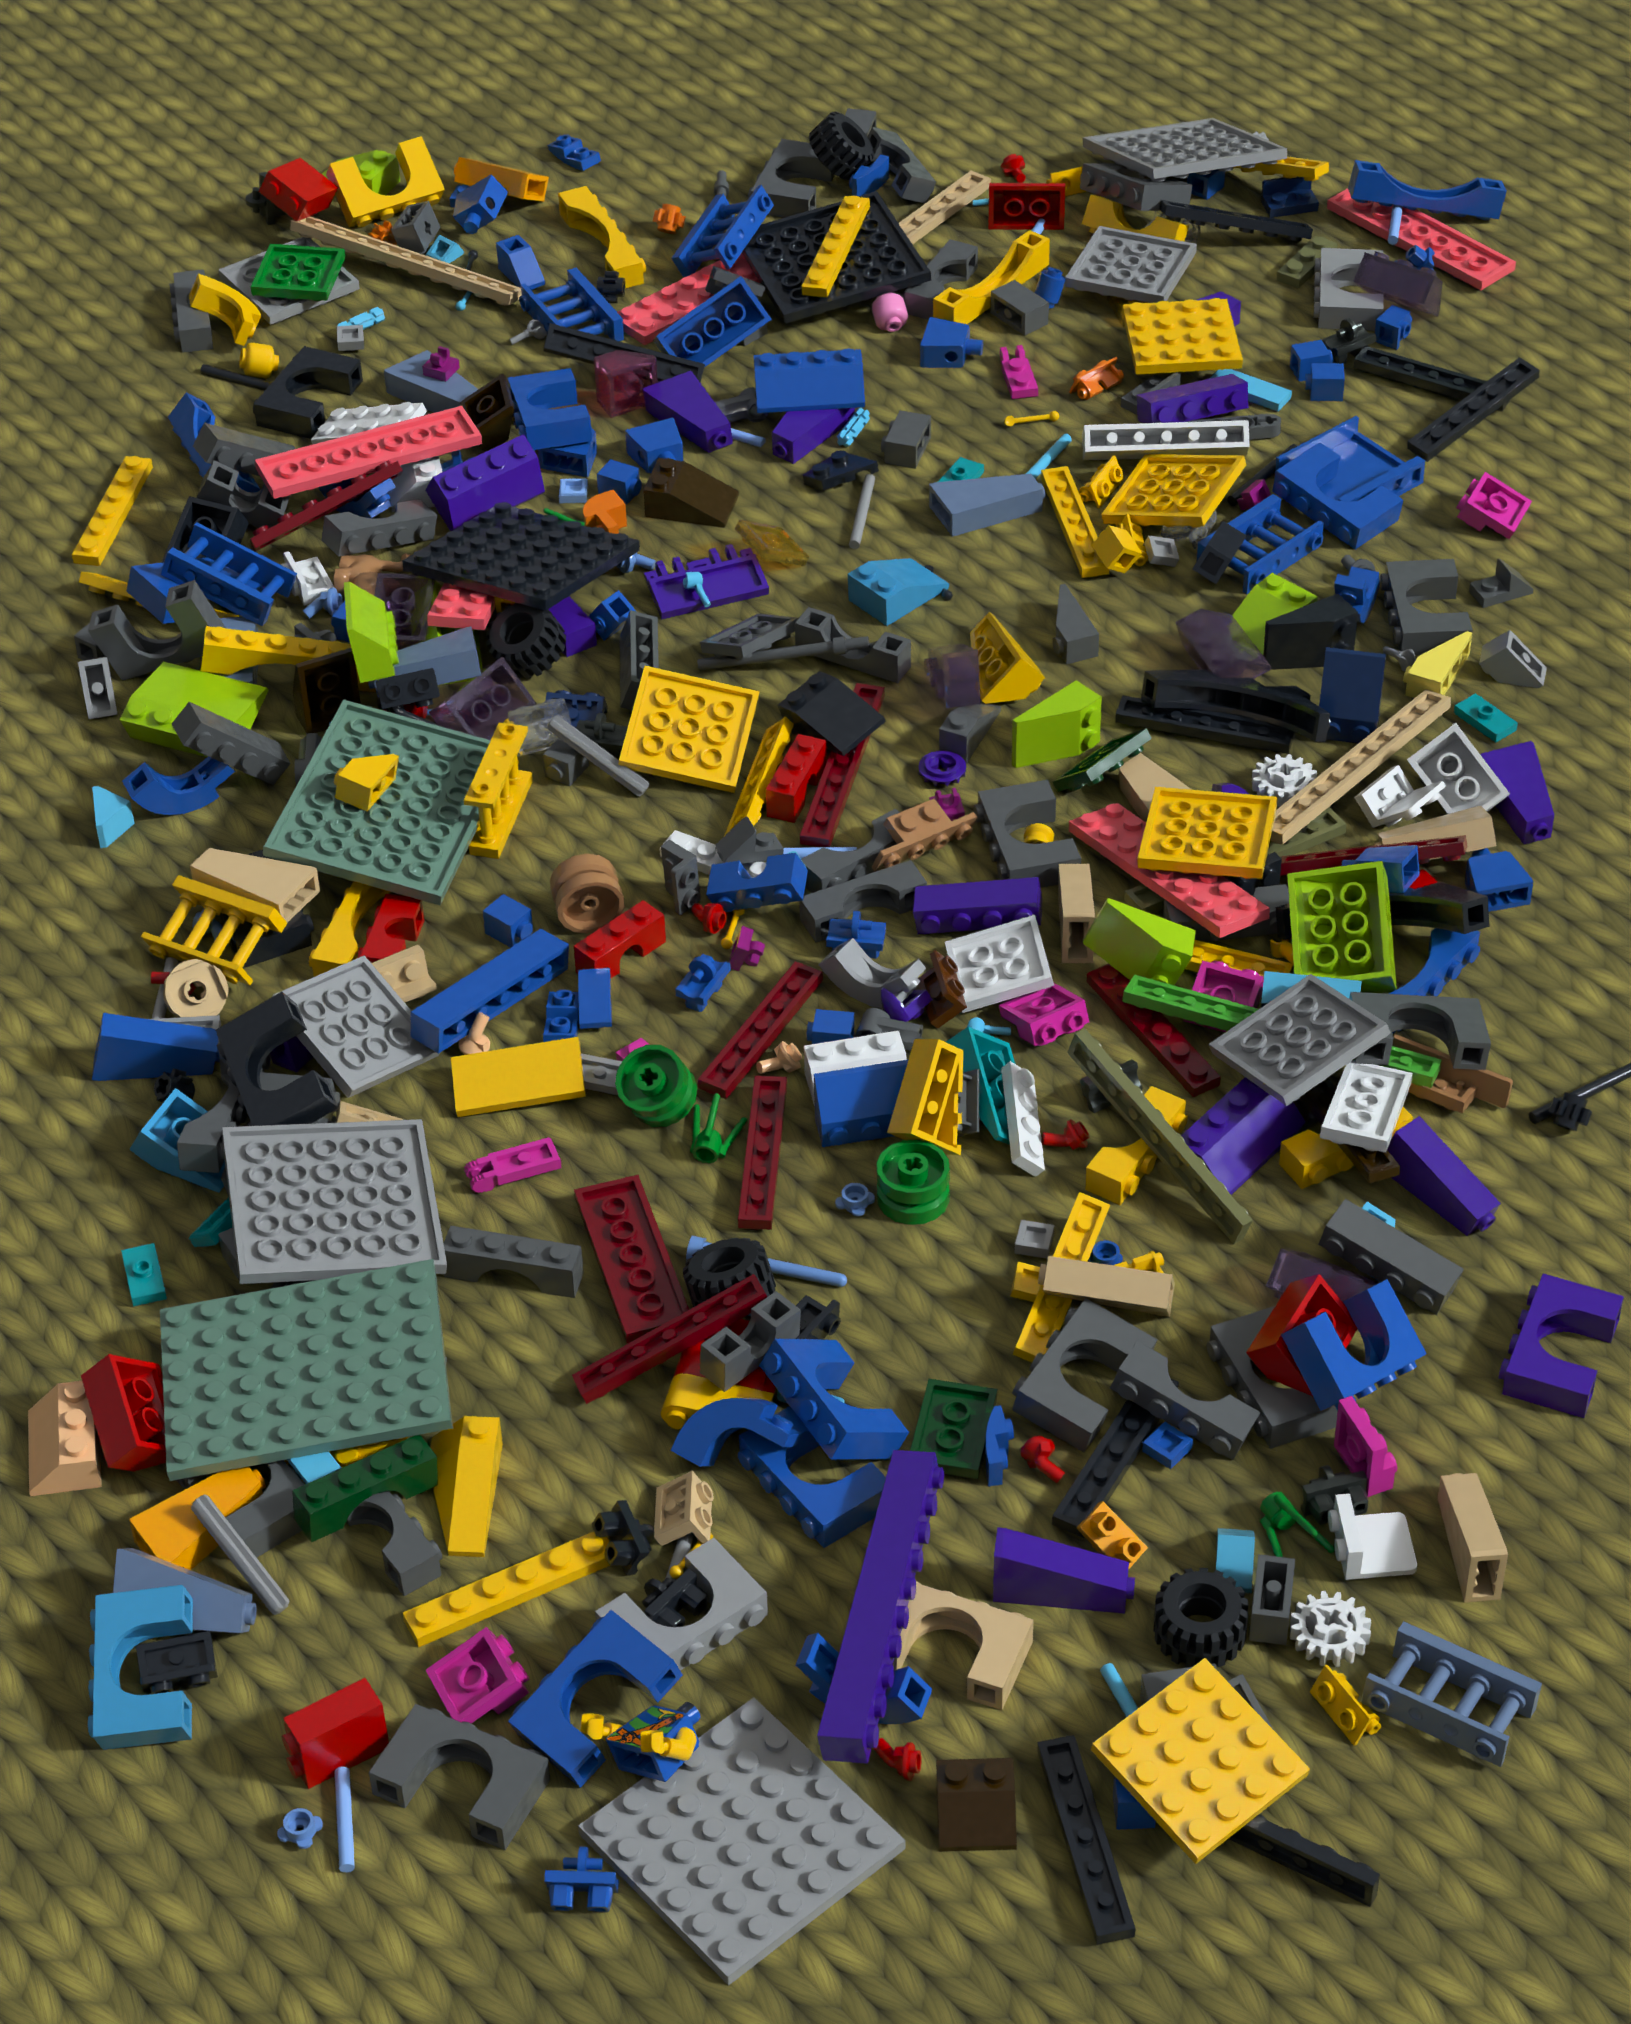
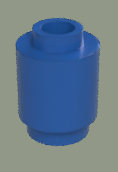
M1052 267L1041 271L1034 292L1049 302L1050 309L1054 308L1055 304L1059 302L1066 281L1065 277L1062 276L1063 272Z

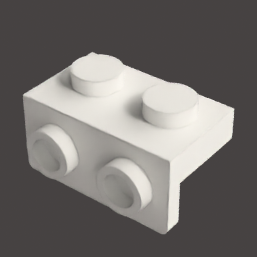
M289 551L283 553L285 563L281 565L297 573L292 593L294 596H299L304 606L311 604L315 599L319 598L321 592H327L330 588H334L318 557L295 562Z

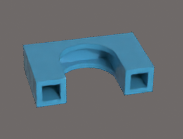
M184 1585L96 1595L95 1609H91L90 1612L91 1628L95 1632V1642L89 1648L90 1662L94 1667V1679H90L88 1685L89 1697L93 1702V1715L88 1717L90 1737L94 1738L103 1750L191 1740L192 1703L183 1691L149 1695L130 1694L121 1689L119 1674L125 1657L139 1643L156 1637L193 1633V1598Z

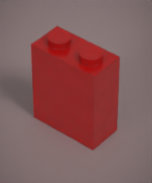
M298 158L268 171L258 192L298 222L329 208L339 187L302 158Z
M366 1678L283 1718L286 1734L281 1737L290 1755L286 1758L287 1765L294 1778L296 1779L301 1776L308 1789L334 1777V1771L338 1767L350 1769L382 1753L389 1743L383 1704Z

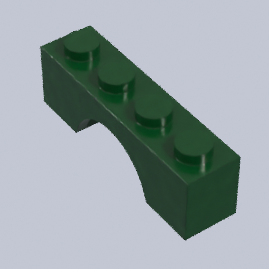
M415 1435L292 1490L294 1520L311 1543L343 1529L352 1511L364 1500L377 1493L397 1491L408 1499L437 1486V1456L421 1435Z

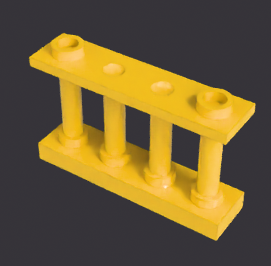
M498 723L464 798V805L478 807L480 824L469 845L470 855L499 859L533 782L532 772L519 770L517 759L519 750L527 735L528 726Z
M178 875L172 886L180 893L181 896L179 898L181 902L160 937L143 932L141 938L150 946L148 950L161 959H165L168 956L182 962L192 959L203 960V962L219 968L228 982L237 984L239 981L251 986L253 979L243 969L244 964L263 932H268L270 929L282 933L287 925L286 920L272 906ZM197 905L203 906L205 909L185 943L181 945L172 942L191 908ZM220 913L227 914L229 918L208 953L195 950L214 917L220 915ZM245 921L252 923V928L233 960L229 962L219 958L239 924H243Z

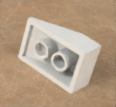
M1457 723L1407 759L1426 786L1439 781L1444 782L1446 786L1438 792L1440 797L1437 800L1448 814L1477 806H1482L1488 811L1510 795Z

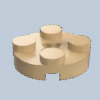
M192 959L180 963L172 969L164 981L163 997L169 1011L177 1018L217 1016L223 1009L228 996V984L222 971L214 965L203 962V960ZM191 983H194L196 987H203L204 992L200 994V1000H196L195 997H189L188 991L191 989Z

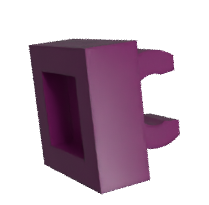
M438 346V353H432L430 359L422 366L423 375L445 382L460 368L459 359L450 357L449 349Z
M1265 479L1255 480L1241 493L1243 498H1238L1237 502L1241 510H1249L1269 497L1271 493Z
M952 788V794L941 795L940 790H937L935 796L929 797V800L935 798L951 821L965 816L964 807L956 788Z
M745 926L741 927L732 946L728 962L731 965V969L739 971L743 962L757 967L759 958L763 955L765 944L759 941H751L753 929Z

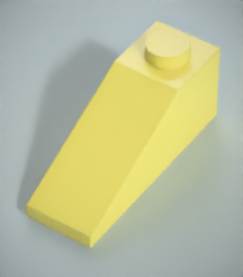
M1466 631L1418 656L1414 664L1408 666L1404 673L1403 682L1407 683L1405 695L1415 698L1425 689L1445 695L1470 655L1472 632Z

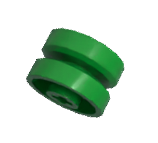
M645 1045L634 1049L623 1059L617 1070L615 1086L619 1098L641 1122L649 1126L667 1127L679 1122L690 1112L696 1101L697 1085L694 1075L673 1050L662 1045Z
M903 1140L890 1145L881 1152L876 1162L877 1202L884 1215L895 1222L916 1225L933 1221L945 1212L950 1200L949 1159L942 1149L922 1140Z

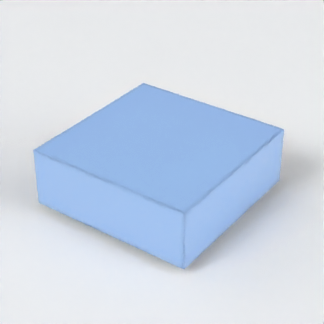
M560 479L559 503L587 502L588 479Z

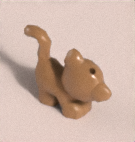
M405 553L402 555L400 562L379 560L372 555L364 554L341 556L339 568L335 569L334 588L344 596V582H351L384 601L390 596L393 589L401 586V582L396 577L383 575L381 572H403L402 560L408 558L410 554Z

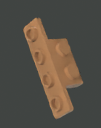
M934 798L888 817L883 825L897 844L880 851L872 865V869L876 872L900 864V862L909 858L910 860H915L928 850H939L954 839L962 840L972 833V827L977 816L973 812L951 821Z
M1393 1035L1392 1046L1442 1059L1441 1070L1432 1087L1418 1086L1411 1083L1409 1093L1460 1113L1465 1111L1474 1098L1501 1108H1505L1508 1105L1513 1085L1512 1079L1487 1069H1453L1450 1055L1402 1036Z

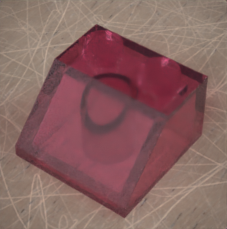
M616 350L594 357L597 402L611 418L645 407L642 388L658 383L657 363L654 355Z

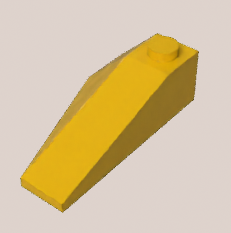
M991 612L970 632L971 654L975 656L976 661L972 665V672L977 676V680L973 682V688L982 702L989 704L1026 699L1030 693L1035 692L1040 687L1041 682L1045 679L1044 675Z
M464 1416L453 1423V1429L442 1430L432 1437L430 1448L437 1456L438 1485L433 1487L448 1556H485L503 1446L500 1417Z

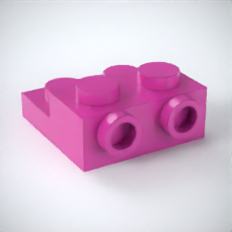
M1485 472L1479 481L1474 478L1465 493L1468 495L1464 494L1456 507L1460 510L1457 517L1480 532L1487 525L1495 532L1510 539L1532 501Z
M1202 960L1192 991L1257 1008L1262 996L1264 977L1250 969H1242L1241 971L1230 968L1227 964L1220 961L1207 962ZM1183 1019L1184 1022H1188V1023H1192V1024H1195V1025H1199V1024H1197V1023H1195V1022H1193V1021H1189V1020ZM1199 1025V1026H1203V1027H1206V1028L1214 1029V1030H1217V1031H1221V1032H1225V1033L1227 1032V1031H1225V1030L1218 1029V1028H1214V1027H1211V1026Z
M1055 983L1052 987L1019 996L999 1005L1001 1017L1015 1024L1019 1037L1034 1046L1051 1043L1058 1036L1078 1031L1085 1024L1089 1023L1085 1000Z
M1352 1396L1339 1400L1334 1447L1351 1473L1364 1470L1368 1478L1366 1487L1367 1497L1393 1489L1397 1463L1393 1454L1387 1452L1388 1449L1384 1437L1377 1432L1375 1427L1371 1426L1368 1413L1364 1408L1358 1406Z
M485 1627L426 1669L452 1719L472 1724L491 1709L499 1715L529 1693L524 1684L530 1680L529 1676L518 1661L512 1663L509 1656L514 1653V1650L502 1634L496 1637Z

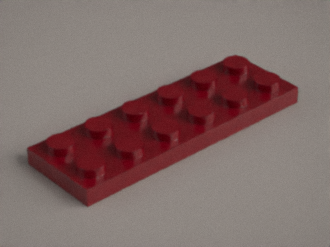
M639 1175L575 1189V1201L626 1343L636 1340L688 1311L689 1307Z

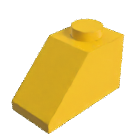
M388 754L351 759L335 775V798L368 812L396 779L399 756Z

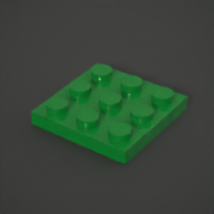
M270 244L252 282L251 294L252 296H262L264 298L281 297L291 300L327 301L346 258L345 249Z

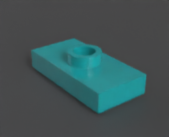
M960 457L938 482L980 478L984 473V464Z
M1476 693L1454 706V714L1495 743L1517 731L1518 722Z
M229 1197L190 1235L189 1240L194 1247L216 1245L219 1242L218 1234L233 1228Z
M155 1243L121 1250L133 1307L167 1299Z

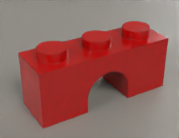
M801 734L796 736L766 788L767 817L792 823L796 822L805 806L807 784L816 786L826 766V740Z
M385 894L381 906L378 905L376 907L374 924L368 927L365 946L360 947L357 958L365 955L373 963L405 950V940L417 941L424 923L422 900L402 895Z
M642 900L575 944L573 947L576 973L578 974V970L610 968L611 978L620 973L621 957L629 947L644 957L666 942L664 914Z

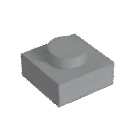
M363 325L337 326L338 351L364 349Z
M1148 535L1144 545L1149 562L1151 564L1175 567L1179 561V555L1174 539Z
M1021 1220L1015 1242V1254L1048 1259L1055 1225Z

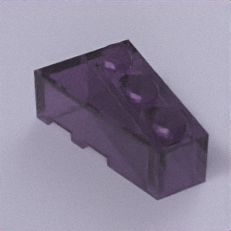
M965 644L928 648L929 658L924 659L926 676H930L931 686L935 687L937 699L941 698L946 708L981 704L978 649H973Z

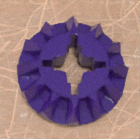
M951 751L928 753L919 762V775L923 776L925 782H933L935 787L939 784H944L948 787L950 782L959 783L960 778L965 777V760L960 755ZM939 765H941V767L944 768L945 771H941L939 769Z

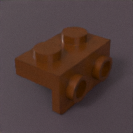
M934 950L930 953L934 967L918 978L920 980L918 985L920 990L926 989L932 998V1001L925 1006L930 1023L936 1028H940L966 1009L967 1005L963 996L965 989L957 977L958 967L949 956L944 957Z

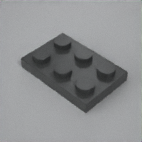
M756 614L701 641L702 653L714 654L718 658L735 656L737 660L748 659L752 657L753 652L768 649L772 646L771 643L790 638L791 634L795 632V622L799 618Z

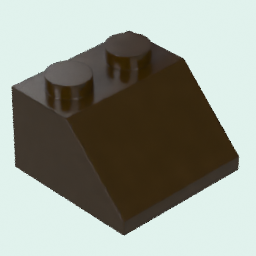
M502 373L460 402V406H463L482 435V444L478 446L484 452L505 443L509 439L514 406L506 376Z
M1013 1758L936 1760L939 1852L1017 1850Z

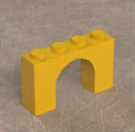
M422 136L400 142L397 146L395 155L405 176L406 188L396 195H380L368 188L353 157L330 163L326 175L332 183L339 187L335 196L349 228L356 225L364 227L379 218L387 220L393 217L394 214L404 211L408 205L429 201L431 206L441 200L445 189Z

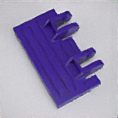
M729 544L725 546L727 561L722 562L717 550L712 548L708 551L709 558L687 562V570L684 569L679 556L673 557L672 568L675 573L668 574L662 560L656 561V570L645 572L644 578L661 620L768 595L769 586L756 554H753L751 548L740 550V558H738L733 545ZM686 572H700L702 574V587L711 603L709 607H704L695 589L684 588L683 579L687 578Z

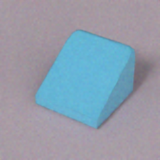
M439 235L425 256L451 263L462 256L464 251L458 243Z

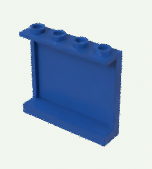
M1354 416L1276 457L1275 475L1276 470L1321 442L1341 457L1336 477L1319 489L1332 499L1351 502L1366 497L1382 485L1397 496L1423 483L1425 460L1416 456L1407 462L1402 461L1359 433V417Z

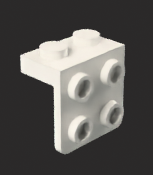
M1397 765L1387 770L1354 798L1373 828L1383 824L1390 827L1399 822L1403 817L1407 821L1422 812L1420 807L1437 800L1440 797L1438 792L1446 785L1443 781H1439L1414 790L1400 766Z
M1350 1494L1335 1495L1334 1510L1328 1511V1523L1330 1531L1335 1532V1555L1337 1561L1342 1563L1345 1580L1410 1575L1416 1572L1417 1561L1407 1520L1403 1513L1392 1512L1355 1516Z

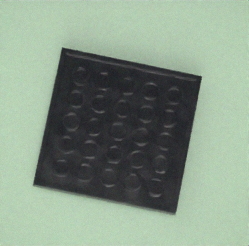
M877 191L859 196L869 198L870 208L828 297L802 295L801 286L842 201L761 224L742 251V254L759 282L765 286L767 295L784 323L796 322L802 318L819 315L829 310L846 307L856 302L870 300L873 297L890 292L894 293L907 287L918 286L924 282L931 281V271Z
M501 502L402 560L403 571L546 611L640 551V540L629 538L626 534H614L606 532L600 527L591 528L583 526L578 521L559 520L555 515H542L535 513L532 509H519L512 507L509 503Z

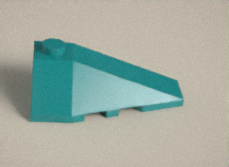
M967 1027L947 1040L946 1043L963 1050V1072L979 1069V1118L995 1140L1010 1145L1001 1070L1010 1061L1015 1064L1010 1043Z

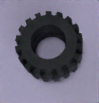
M831 112L809 133V143L819 161L829 171L842 179L850 180L852 174H855L861 165L866 166L874 158L873 147L864 131L853 120L842 113Z
M515 602L512 606L510 604L505 606L504 611L498 612L495 615V621H491L489 625L491 630L486 633V638L488 639L486 645L489 652L507 673L514 675L515 678L521 679L524 676L525 679H529L534 674L536 676L543 674L542 671L545 669L549 670L553 667L552 663L559 660V653L563 652L565 648L563 643L566 641V635L562 625L549 610L545 611Z
M750 1238L723 1239L709 1244L692 1255L693 1257L686 1261V1266L683 1268V1277L693 1307L753 1274L756 1275L767 1297L775 1292L776 1283L763 1245H760V1242L756 1240L751 1241Z
M1192 1568L1184 1570L1183 1575L1176 1572L1170 1576V1582L1164 1581L1162 1583L1160 1592H1157L1153 1629L1156 1644L1161 1645L1160 1651L1165 1656L1172 1655L1171 1661L1176 1664L1184 1662L1186 1663V1668L1195 1666L1204 1658L1210 1664H1216L1217 1667L1225 1665V1659L1232 1661L1236 1658L1237 1651H1241L1244 1646L1248 1621V1599L1244 1598V1590L1241 1586L1236 1587V1581L1232 1577L1225 1579L1223 1572L1218 1570L1211 1573L1207 1572L1208 1568H1200L1199 1571L1193 1572ZM1191 1615H1206L1213 1618L1214 1621L1196 1622L1187 1617Z

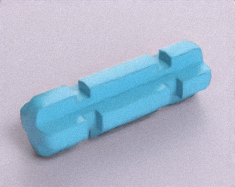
M375 307L369 310V313L366 311L350 318L348 323L344 321L337 326L363 325L364 330L373 326L374 322L378 324L384 321V312L379 307Z
M858 408L837 435V443L840 446L849 447L870 420L868 416L870 412L867 409Z

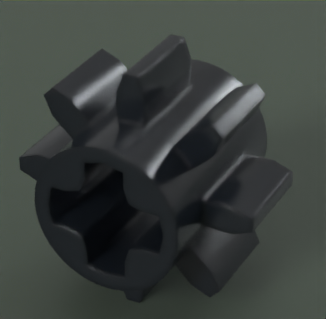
M605 271V277H598L597 290L608 303H618V297H624L625 278L619 277V272Z
M174 1068L171 1073L163 1072V1075L159 1076L155 1082L154 1092L157 1096L156 1100L164 1103L175 1088L190 1099H193L195 1095L193 1078L186 1077L185 1071Z
M1564 1092L1562 1099L1554 1097L1548 1111L1550 1114L1555 1115L1554 1124L1572 1131H1577L1579 1124L1587 1126L1592 1114L1590 1109L1585 1108L1588 1100Z

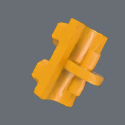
M1104 1501L1099 1502L1090 1515L1076 1527L1098 1553L1128 1561L1129 1569L1148 1548Z

